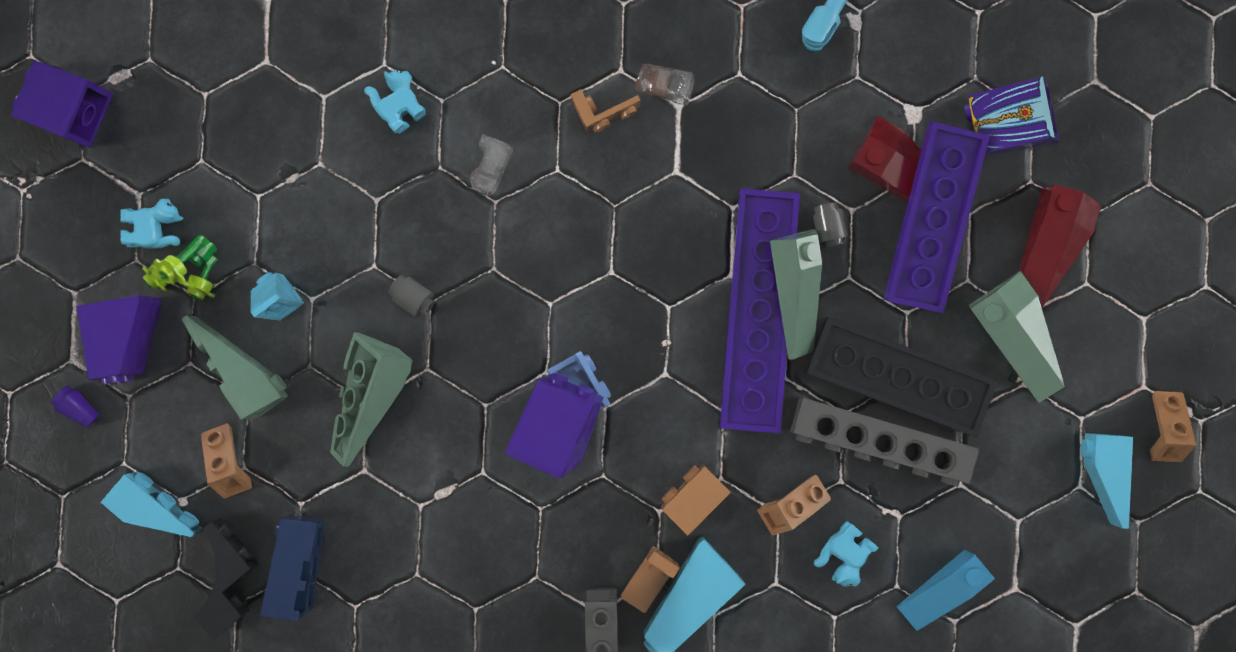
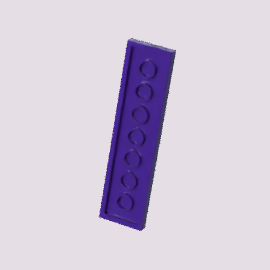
M742 188L739 190L719 428L781 433L787 347L770 240L797 233L800 193Z

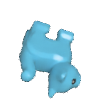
M394 70L390 73L385 71L384 76L387 85L394 93L380 99L377 90L371 86L366 87L364 92L370 97L371 104L378 115L388 122L389 127L395 134H400L410 127L407 122L402 120L404 115L409 113L415 121H418L426 115V110L423 106L419 105L415 94L410 89L412 76L408 71Z
M159 199L158 203L152 208H142L139 210L131 208L121 209V222L134 224L132 233L127 230H121V244L130 248L143 247L146 249L164 248L170 245L178 246L181 241L177 236L169 235L163 237L161 223L170 224L183 220V217L179 216L177 207L169 199Z
M846 521L840 527V531L828 539L820 556L814 560V565L818 568L823 567L828 562L830 556L834 555L844 563L836 569L832 580L844 587H856L861 581L859 576L860 568L865 564L869 554L876 552L878 547L866 538L857 545L854 538L861 536L863 533L853 524Z

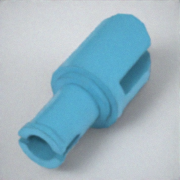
M827 0L824 6L815 7L802 28V41L808 50L819 51L829 42L841 23L839 13L848 0Z

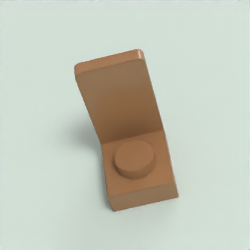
M581 89L570 94L571 101L586 132L594 130L595 133L600 132L611 125L610 121L621 117L622 120L636 114L638 112L636 108L640 107V99L637 95L594 116L593 113L597 112V108L590 95L585 97Z
M1155 391L1152 399L1161 436L1149 450L1151 460L1182 462L1196 446L1184 394L1182 392Z
M224 424L201 434L207 484L224 499L252 489L251 478L237 465L232 427L229 424Z
M813 475L783 498L766 503L758 508L757 511L773 536L795 529L827 504L831 498L819 477Z
M653 546L621 593V598L645 613L668 578L675 577L680 569L678 562Z

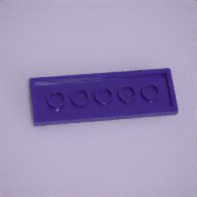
M928 122L883 300L944 313L990 135L937 122Z

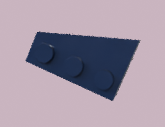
M288 515L281 518V521L277 523L274 533L276 544L271 558L270 572L260 613L261 617L298 621L313 609L325 519Z

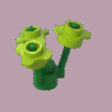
M198 234L176 257L168 255L162 261L156 259L149 268L142 267L146 272V275L143 276L146 286L152 287L155 291L159 287L167 291L168 289L165 287L167 284L179 282L187 287L186 293L192 299L203 300L205 296L214 298L215 295L210 293L213 284L207 281L206 278L213 265L218 261L213 256L218 250L217 247L207 238ZM187 260L196 266L204 263L205 266L200 277L190 275L186 282L184 275L187 273V269L183 263Z

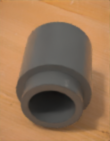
M837 202L815 207L813 220L818 232L819 244L825 243L826 248L844 244L843 238L849 237L842 208L839 209Z
M400 275L388 290V295L392 297V301L414 317H418L421 314L423 316L427 315L434 305L432 300L433 293L411 277L406 278Z

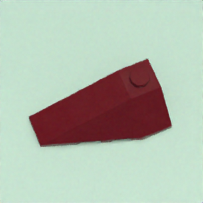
M877 116L848 168L908 203L921 149L904 130Z
M1056 184L1041 190L1019 271H1021L1038 295L1042 308L1092 236L1101 204L1084 192Z

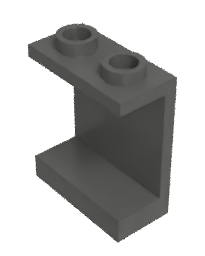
M587 588V601H585L586 652H618L617 588Z

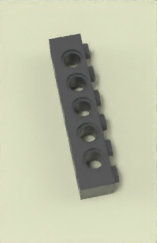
M802 397L798 399L789 430L797 434L795 440L812 445L814 439L826 442L824 448L842 453L843 448L855 451L854 457L871 461L872 456L884 459L882 465L898 470L901 469V465L913 467L912 474L929 478L931 473L942 476L940 482L957 487L960 481L970 484L979 453V448ZM827 417L831 422V429L826 434H820L817 429L818 422L822 418ZM856 426L860 431V437L856 442L850 443L847 439V431L849 428ZM885 434L889 440L888 447L883 451H879L876 447V440L879 436ZM914 443L918 449L917 455L912 459H908L905 454L906 447ZM943 451L946 455V463L938 468L935 465V456Z

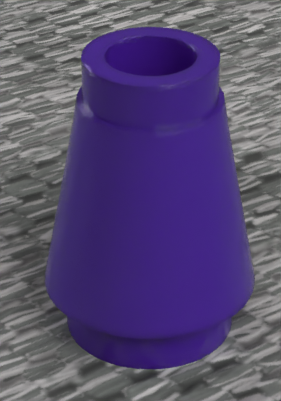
M68 385L61 389L50 402L55 407L54 411L86 428L100 415L77 388L72 389Z

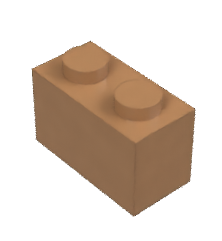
M703 464L699 468L694 465L683 476L685 482L678 489L672 487L661 499L664 502L661 505L663 512L687 536L731 493Z

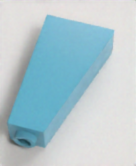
M702 535L695 542L643 630L644 638L646 639L643 643L650 652H674L746 585L743 579Z

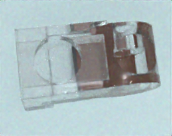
M641 64L635 89L644 94L659 96L660 98L676 101L677 104L688 106L695 78L692 72L652 64Z
M482 134L478 146L485 152L479 167L473 170L470 176V183L478 194L489 196L497 190L513 149L507 143Z

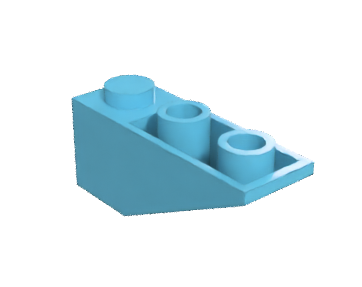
M141 472L124 474L100 502L125 523L188 537L195 536L203 531V528L198 525L199 520L193 514L179 509L175 505L176 501L172 496L165 492H159L152 486L153 481Z

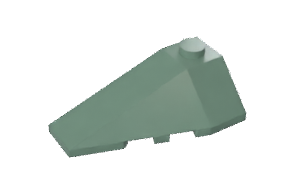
M816 229L770 240L788 359H795L814 351L822 272V259Z
M1021 271L969 304L970 309L1038 403L1065 387L1039 297Z
M186 315L182 318L198 349L205 354L208 353L210 358L206 364L211 372L216 373L222 378L224 383L219 385V387L241 420L260 417L289 397L285 392L287 386L278 374L273 375L271 371L198 317Z
M358 332L353 334L344 361L343 369L348 370L346 388L340 387L339 397H342V414H338L335 418L330 453L343 467L350 466L397 398L410 374L413 362L399 348Z

